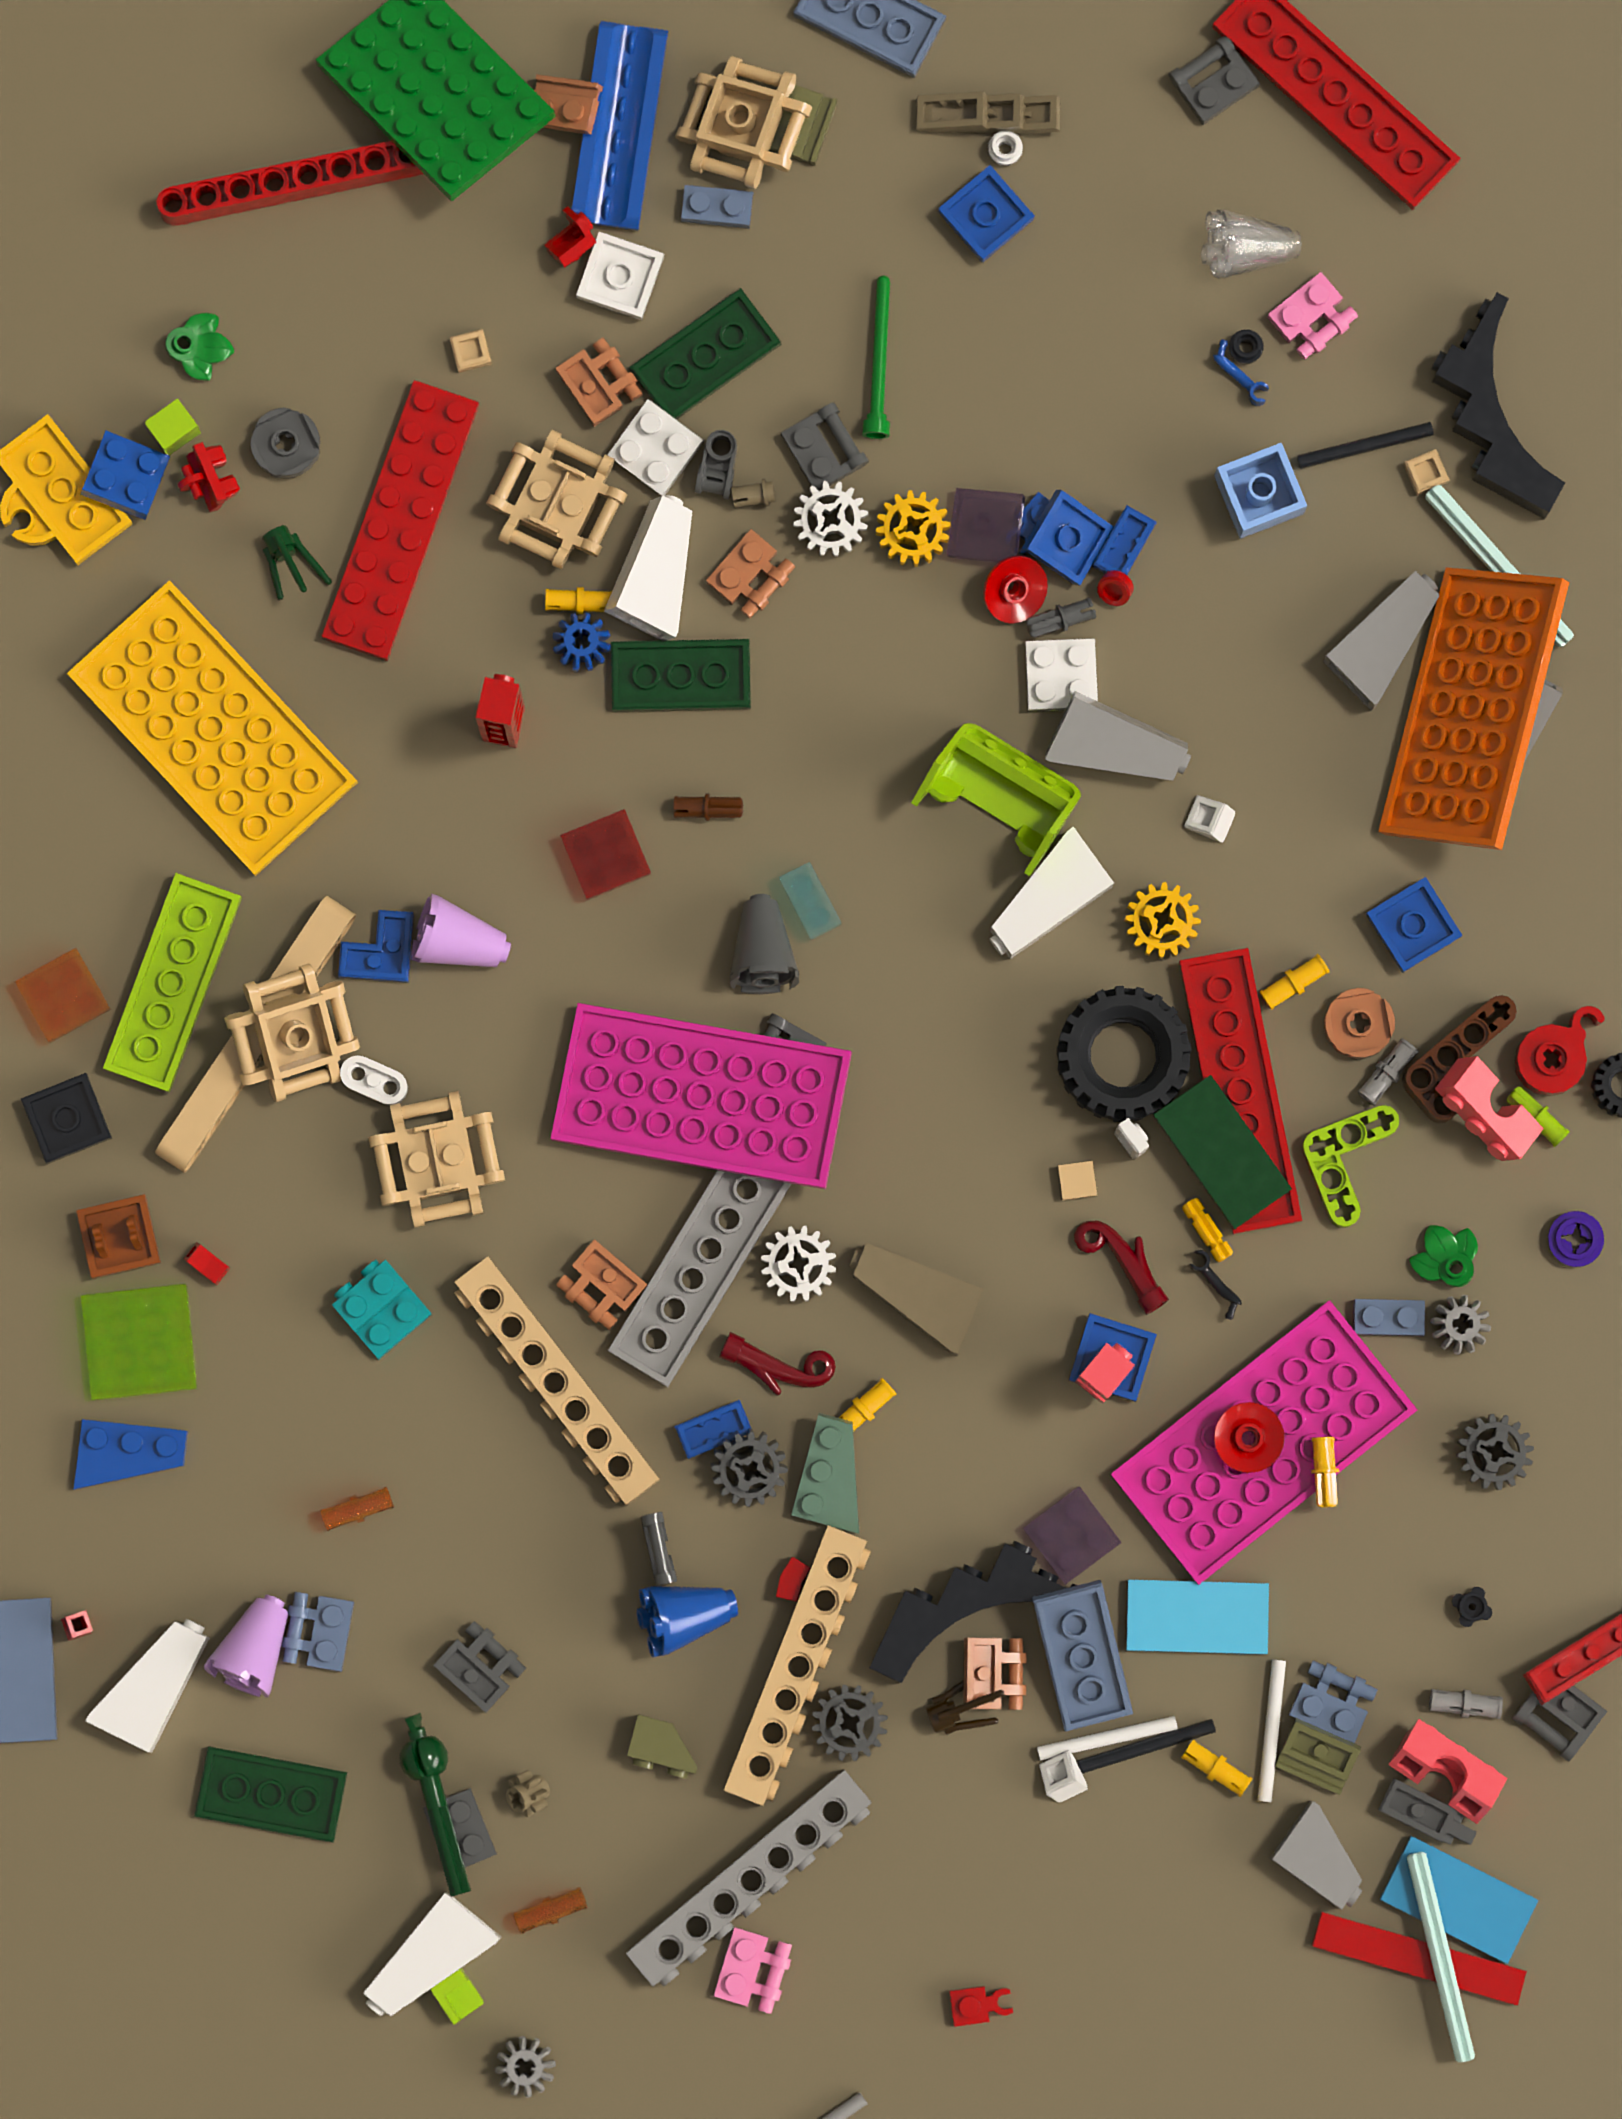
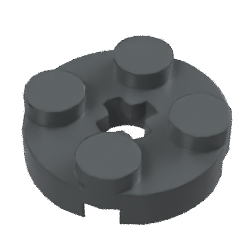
M277 408L267 412L258 420L251 436V450L257 464L275 478L297 477L308 471L314 462L318 460L320 455V436L316 425L309 416L290 408ZM281 435H286L288 439L294 437L295 442L291 445L292 449L290 451L277 449L276 445L280 443L279 437Z

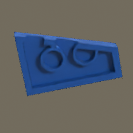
M82 1419L74 1490L183 1467L188 1431Z

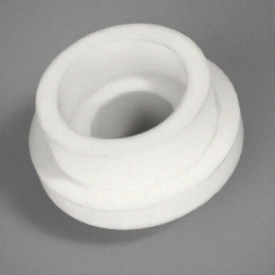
M1010 131L996 133L992 136L988 145L991 159L999 165L1015 163L1020 158L1023 149L1020 138ZM1002 144H1008L1012 151L1008 154H1003L999 151V147Z

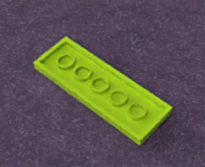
M175 873L104 1063V1070L170 1093L242 900L240 895Z

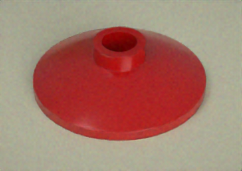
M1020 555L1008 557L996 564L988 574L983 590L984 602L991 615L1005 623H1020L1032 617L1041 608L1047 595L1048 582L1045 571L1035 560ZM1014 582L1013 588L1007 591L1009 584Z
M1245 1402L1232 1406L1221 1415L1215 1427L1214 1444L1219 1457L1226 1465L1239 1472L1255 1473L1267 1469L1279 1458L1284 1447L1285 1434L1280 1419L1271 1409L1259 1403ZM1249 1431L1253 1433L1255 1437L1253 1444L1246 1445L1243 1443L1242 1434Z

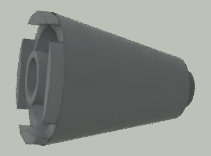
M767 894L752 895L750 900L744 902L730 972L731 987L735 989L736 984L740 985L741 992L747 994L780 992V986L788 983L789 989L794 988L799 983V971L778 902L771 899L770 895Z

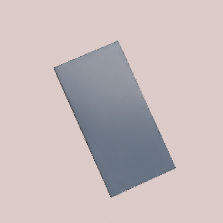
M800 0L793 12V16L915 78L946 20V15L917 0Z
M1101 1580L1032 1597L1065 1732L1133 1714Z
M51 1598L0 1601V1743L57 1740Z

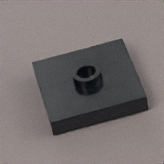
M87 1073L21 1098L46 1164L112 1139Z

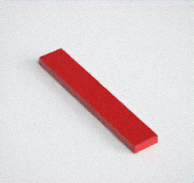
M1320 1913L1312 1942L1313 1947L1436 1982L1427 1942L1328 1913ZM1449 1949L1459 1989L1518 2006L1527 1971Z

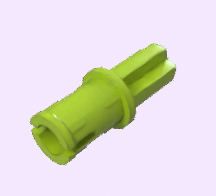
M1521 1086L1516 1087L1508 1095L1507 1102L1511 1106L1523 1105L1544 1128L1541 1134L1554 1147L1570 1132L1547 1111L1549 1108L1547 1105L1543 1107Z

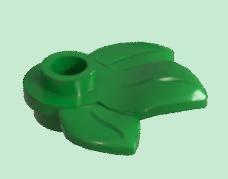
M200 313L191 316L184 327L173 329L165 340V348L168 355L172 359L181 362L186 374L197 380L209 381L212 377L211 364L224 361L234 353V348L230 341L216 332L219 317L212 313ZM180 338L187 340L189 348H180L177 340Z
M1428 1226L1424 1237L1426 1252L1412 1256L1409 1259L1411 1267L1420 1277L1427 1281L1442 1280L1451 1287L1465 1286L1474 1275L1472 1260L1478 1252V1243L1475 1235L1469 1228L1461 1230L1454 1236L1448 1229L1442 1226ZM1454 1264H1459L1463 1269L1460 1273L1454 1274L1450 1272V1267Z

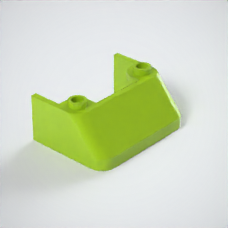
M966 723L960 727L934 761L911 804L917 807L927 793H930L935 800L942 803L954 802L959 796L964 797L1019 831L1015 837L1019 850L1024 855L1033 857L1024 872L1026 875L1031 876L1081 797V793L1073 783L978 725Z

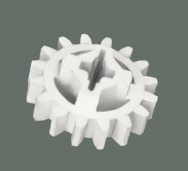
M824 481L821 491L811 486L810 493L812 496L808 498L801 495L799 498L804 507L794 509V513L801 516L800 520L793 523L794 527L803 529V532L798 536L799 541L808 538L810 542L807 549L810 551L815 546L820 547V556H824L827 549H832L834 557H838L840 547H843L849 553L852 550L851 540L857 543L862 541L857 531L867 530L868 525L860 522V519L868 516V511L859 510L858 508L863 503V498L854 500L852 498L854 488L852 487L846 493L841 491V482H837L835 489H830L828 482ZM827 496L838 497L835 503L822 504L820 501H817ZM848 505L854 515L853 527L845 519L844 511ZM840 506L841 508L838 510L836 519L840 524L837 526L831 524L821 532L825 520L822 514L824 512L831 514ZM808 511L816 517L817 527L813 533L807 521ZM838 533L844 537L835 542L823 541L827 535Z
M792 1226L788 1227V1236L786 1237L779 1232L775 1233L778 1241L777 1244L766 1243V1247L771 1251V1254L761 1255V1261L769 1263V1267L761 1270L762 1275H771L772 1277L767 1283L768 1288L777 1285L779 1287L777 1296L781 1297L785 1292L790 1293L791 1302L796 1300L797 1294H802L805 1302L809 1301V1292L811 1291L821 1296L822 1291L819 1286L821 1284L830 1286L832 1283L826 1277L827 1273H836V1268L828 1264V1261L836 1258L835 1253H826L830 1241L827 1240L820 1243L818 1241L819 1231H816L812 1236L807 1235V1226L802 1227L800 1234H795ZM800 1241L813 1245L819 1253L810 1254L802 1249ZM788 1244L789 1253L785 1259L775 1262L779 1250ZM794 1248L797 1249L801 1260H808L809 1263L804 1266L803 1280H801L796 1268H789L788 1265L793 1263L795 1256ZM822 1266L819 1277L810 1284L808 1276L812 1269ZM787 1274L796 1280L797 1287L787 1285L779 1278V1275Z

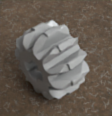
M1467 1295L1460 1297L1459 1307L1452 1296L1448 1297L1446 1301L1449 1310L1442 1305H1438L1435 1308L1437 1313L1443 1316V1318L1436 1317L1431 1319L1430 1323L1432 1325L1441 1326V1330L1432 1333L1434 1339L1442 1335L1446 1337L1440 1346L1443 1350L1447 1349L1453 1342V1352L1455 1355H1459L1464 1343L1468 1353H1472L1475 1351L1472 1340L1480 1345L1486 1342V1339L1478 1332H1489L1491 1330L1490 1325L1480 1324V1320L1489 1317L1488 1311L1480 1314L1475 1312L1480 1307L1481 1302L1479 1300L1474 1301L1470 1307H1467ZM1463 1316L1466 1318L1463 1322L1468 1321L1469 1328L1463 1330L1460 1334L1456 1332L1458 1327L1453 1328L1452 1322Z
M520 2036L519 2050H517L513 2042L508 2041L506 2043V2047L512 2056L503 2052H499L497 2058L507 2062V2065L497 2066L495 2073H508V2076L500 2081V2085L504 2087L513 2081L515 2085L511 2089V2095L516 2096L521 2085L524 2086L525 2097H531L532 2084H534L537 2091L542 2093L545 2091V2087L539 2078L550 2082L554 2078L551 2073L543 2071L544 2068L556 2066L555 2060L543 2061L542 2059L551 2052L550 2047H545L538 2053L536 2051L540 2044V2039L538 2038L533 2040L531 2048H527L526 2037ZM522 2058L524 2061L531 2059L535 2064L531 2070L535 2072L530 2076L526 2072L519 2074L516 2070L520 2065L516 2063L518 2059Z

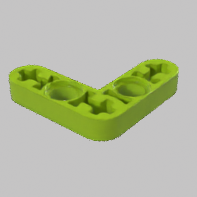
M1377 1106L1315 1130L1308 1134L1303 1141V1155L1330 1221L1337 1227H1350L1357 1222L1361 1212L1359 1202L1340 1155L1392 1135L1399 1126V1115L1390 1106ZM1382 1112L1384 1117L1390 1116L1392 1118V1122L1388 1124L1389 1130L1384 1131L1382 1126L1370 1130V1133L1374 1137L1367 1138L1366 1127L1360 1120L1366 1117V1123L1370 1124L1378 1119L1377 1113ZM1351 1124L1358 1127L1360 1130L1358 1142L1348 1144L1343 1141L1341 1129L1345 1125ZM1334 1130L1335 1141L1341 1149L1335 1151V1145L1332 1144L1323 1150V1156H1319L1317 1152L1311 1153L1309 1147L1313 1144V1138L1317 1137L1319 1142L1329 1140L1331 1135L1328 1131ZM1332 1169L1340 1174L1341 1183L1337 1188L1329 1189L1323 1185L1321 1177L1324 1171ZM1343 1189H1346L1348 1195H1343L1341 1198L1346 1207L1352 1206L1353 1212L1349 1214V1221H1345L1343 1216L1337 1218L1335 1212L1339 1209L1338 1201L1334 1199L1330 1202L1327 1195H1336Z

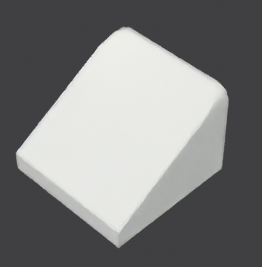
M1197 795L1184 827L1223 843L1234 819L1235 811L1225 803Z
M1068 1750L1039 1764L1046 1794L1055 1801H1065L1088 1789L1071 1751Z

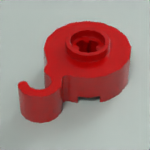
M1593 1006L1581 1007L1571 1016L1569 1028L1554 1024L1539 1026L1522 1039L1516 1048L1515 1065L1516 1075L1526 1088L1535 1094L1551 1096L1563 1094L1578 1083L1585 1072L1587 1062L1584 1046L1586 1031L1582 1028L1580 1020L1582 1017H1588L1593 1021L1594 1025H1600L1604 1022L1605 1017L1599 1009ZM1544 1052L1549 1054L1553 1052L1557 1055L1556 1062L1559 1065L1556 1069L1553 1065L1549 1068L1544 1066L1543 1063L1546 1060L1543 1055Z

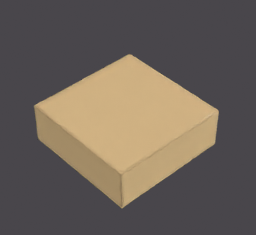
M483 329L450 337L458 373L492 365Z
M1436 449L1410 459L1403 464L1416 495L1425 493L1434 486L1447 484L1450 481Z
M1093 1161L1057 1166L1062 1201L1097 1196Z

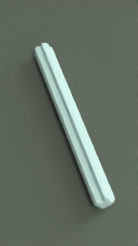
M1441 485L1434 486L1427 492L1425 499L1491 572L1520 574ZM1561 619L1554 642L1557 647L1564 646L1574 636L1573 632Z
M1425 1852L1412 1853L1407 1856L1408 1866L1454 2057L1457 2062L1470 2061L1474 2059L1475 2054L1427 1855Z

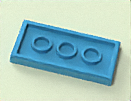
M1410 1836L1379 1900L1421 1920L1407 1856L1416 1852H1425L1445 1933L1508 1964L1539 1900Z

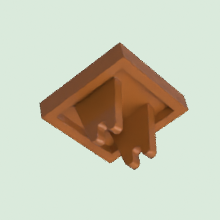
M145 1194L76 1210L92 1279L161 1263Z

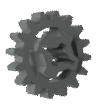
M1489 1414L1486 1424L1480 1417L1475 1419L1477 1428L1474 1430L1466 1426L1463 1430L1468 1435V1438L1458 1439L1457 1441L1459 1445L1464 1447V1451L1456 1454V1458L1465 1459L1466 1464L1460 1468L1461 1472L1470 1470L1472 1475L1469 1481L1473 1483L1481 1479L1482 1489H1487L1490 1482H1494L1496 1491L1502 1490L1503 1481H1506L1510 1487L1516 1485L1513 1476L1525 1478L1526 1473L1522 1466H1530L1533 1463L1532 1460L1526 1458V1453L1533 1451L1534 1447L1525 1446L1524 1443L1530 1434L1523 1433L1520 1435L1518 1430L1521 1423L1518 1421L1512 1426L1508 1425L1509 1416L1507 1415L1502 1416L1500 1422H1496L1495 1415ZM1494 1429L1490 1439L1486 1441L1476 1439L1483 1431ZM1508 1435L1514 1439L1518 1451L1511 1449L1507 1441ZM1497 1443L1499 1444L1498 1450L1507 1456L1498 1457L1492 1461V1454L1482 1448L1492 1447ZM1472 1453L1477 1454L1482 1461L1483 1466L1481 1470L1476 1466ZM1505 1463L1514 1465L1506 1474L1495 1476L1499 1466Z
M748 1429L746 1437H741L738 1431H734L735 1440L730 1442L728 1439L723 1438L722 1442L725 1449L723 1451L715 1449L713 1452L720 1459L719 1462H713L710 1466L713 1471L719 1472V1474L712 1477L714 1484L723 1483L719 1490L720 1494L725 1496L731 1492V1501L734 1504L741 1497L744 1498L746 1507H750L753 1498H757L758 1502L762 1505L764 1504L763 1495L766 1493L772 1497L777 1496L773 1488L775 1484L778 1486H784L785 1484L784 1480L779 1476V1474L788 1472L787 1466L779 1463L786 1458L784 1451L775 1452L779 1446L778 1441L774 1439L767 1443L768 1436L764 1431L758 1438L754 1436L752 1429ZM749 1446L748 1450L740 1453L734 1452L741 1447ZM765 1451L771 1457L772 1470L768 1466L763 1465L762 1460L765 1456ZM751 1461H754L757 1470H749L745 1474L741 1465H749ZM726 1466L736 1472L733 1484L727 1478ZM760 1482L763 1483V1485H761L758 1488L749 1489L750 1486Z
M842 1685V1694L837 1695L831 1689L829 1690L831 1700L827 1702L826 1700L819 1699L818 1702L823 1707L822 1712H813L812 1715L820 1719V1724L812 1726V1730L821 1731L822 1736L816 1742L817 1744L824 1742L829 1744L826 1750L828 1755L837 1750L839 1751V1760L842 1761L846 1753H851L853 1761H857L858 1752L863 1751L869 1757L871 1755L869 1749L871 1744L877 1747L882 1745L876 1737L878 1734H887V1730L880 1727V1722L887 1720L888 1715L878 1714L877 1710L884 1704L882 1702L875 1704L871 1702L874 1695L872 1691L863 1696L861 1695V1686L857 1685L854 1693H849L847 1685ZM843 1699H856L863 1702L866 1706L860 1710L847 1707ZM833 1706L837 1713L835 1725L826 1729V1717ZM841 1707L851 1717L855 1715L859 1717L860 1721L856 1723L859 1738L849 1729L844 1731L841 1729L840 1725L844 1722L843 1714L840 1710ZM873 1717V1730L869 1738L866 1739L863 1733L864 1723ZM840 1736L852 1738L856 1746H841L833 1740Z

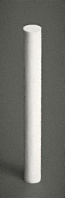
M1272 1660L1257 1801L1272 1802L1286 1661Z
M1175 1716L1039 1746L1037 1751L1041 1761L1053 1758L1068 1750L1076 1753L1178 1730Z

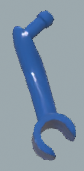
M1221 340L1217 355H1213L1215 362L1249 392V400L1253 405L1261 406L1265 404L1266 400L1255 397L1253 392L1257 389L1268 391V385L1264 382L1254 383L1233 362L1224 357L1228 341Z

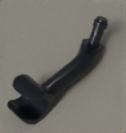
M1203 1250L1194 1251L1195 1254L1204 1257L1205 1265L1197 1267L1189 1264L1190 1268L1195 1272H1201L1216 1292L1231 1302L1225 1318L1232 1320L1237 1305H1242L1241 1299L1210 1268L1208 1253Z

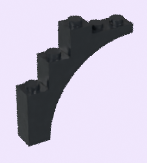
M1496 292L1492 301L1485 298L1476 315L1477 318L1481 319L1476 331L1469 328L1464 336L1460 347L1464 348L1465 351L1454 345H1451L1447 354L1440 351L1431 368L1437 372L1432 382L1468 401L1467 403L1462 400L1460 401L1451 419L1457 421L1452 430L1453 432L1488 450V452H1485L1481 449L1471 468L1477 470L1472 480L1545 519L1565 482L1543 468L1523 448L1509 427L1499 404L1493 376V348L1498 323L1509 298Z
M1013 1541L1012 1546L1004 1544L987 1582L981 1579L983 1572L964 1564L962 1570L954 1568L937 1605L931 1603L934 1596L917 1588H914L912 1593L905 1591L869 1668L902 1683L922 1651L935 1637L956 1621L979 1610L1006 1603L1033 1602L1032 1597L1066 1589V1587L1057 1584L1059 1577L1040 1568L1038 1574L1032 1572L1037 1558L1031 1556L1032 1548L1017 1541Z

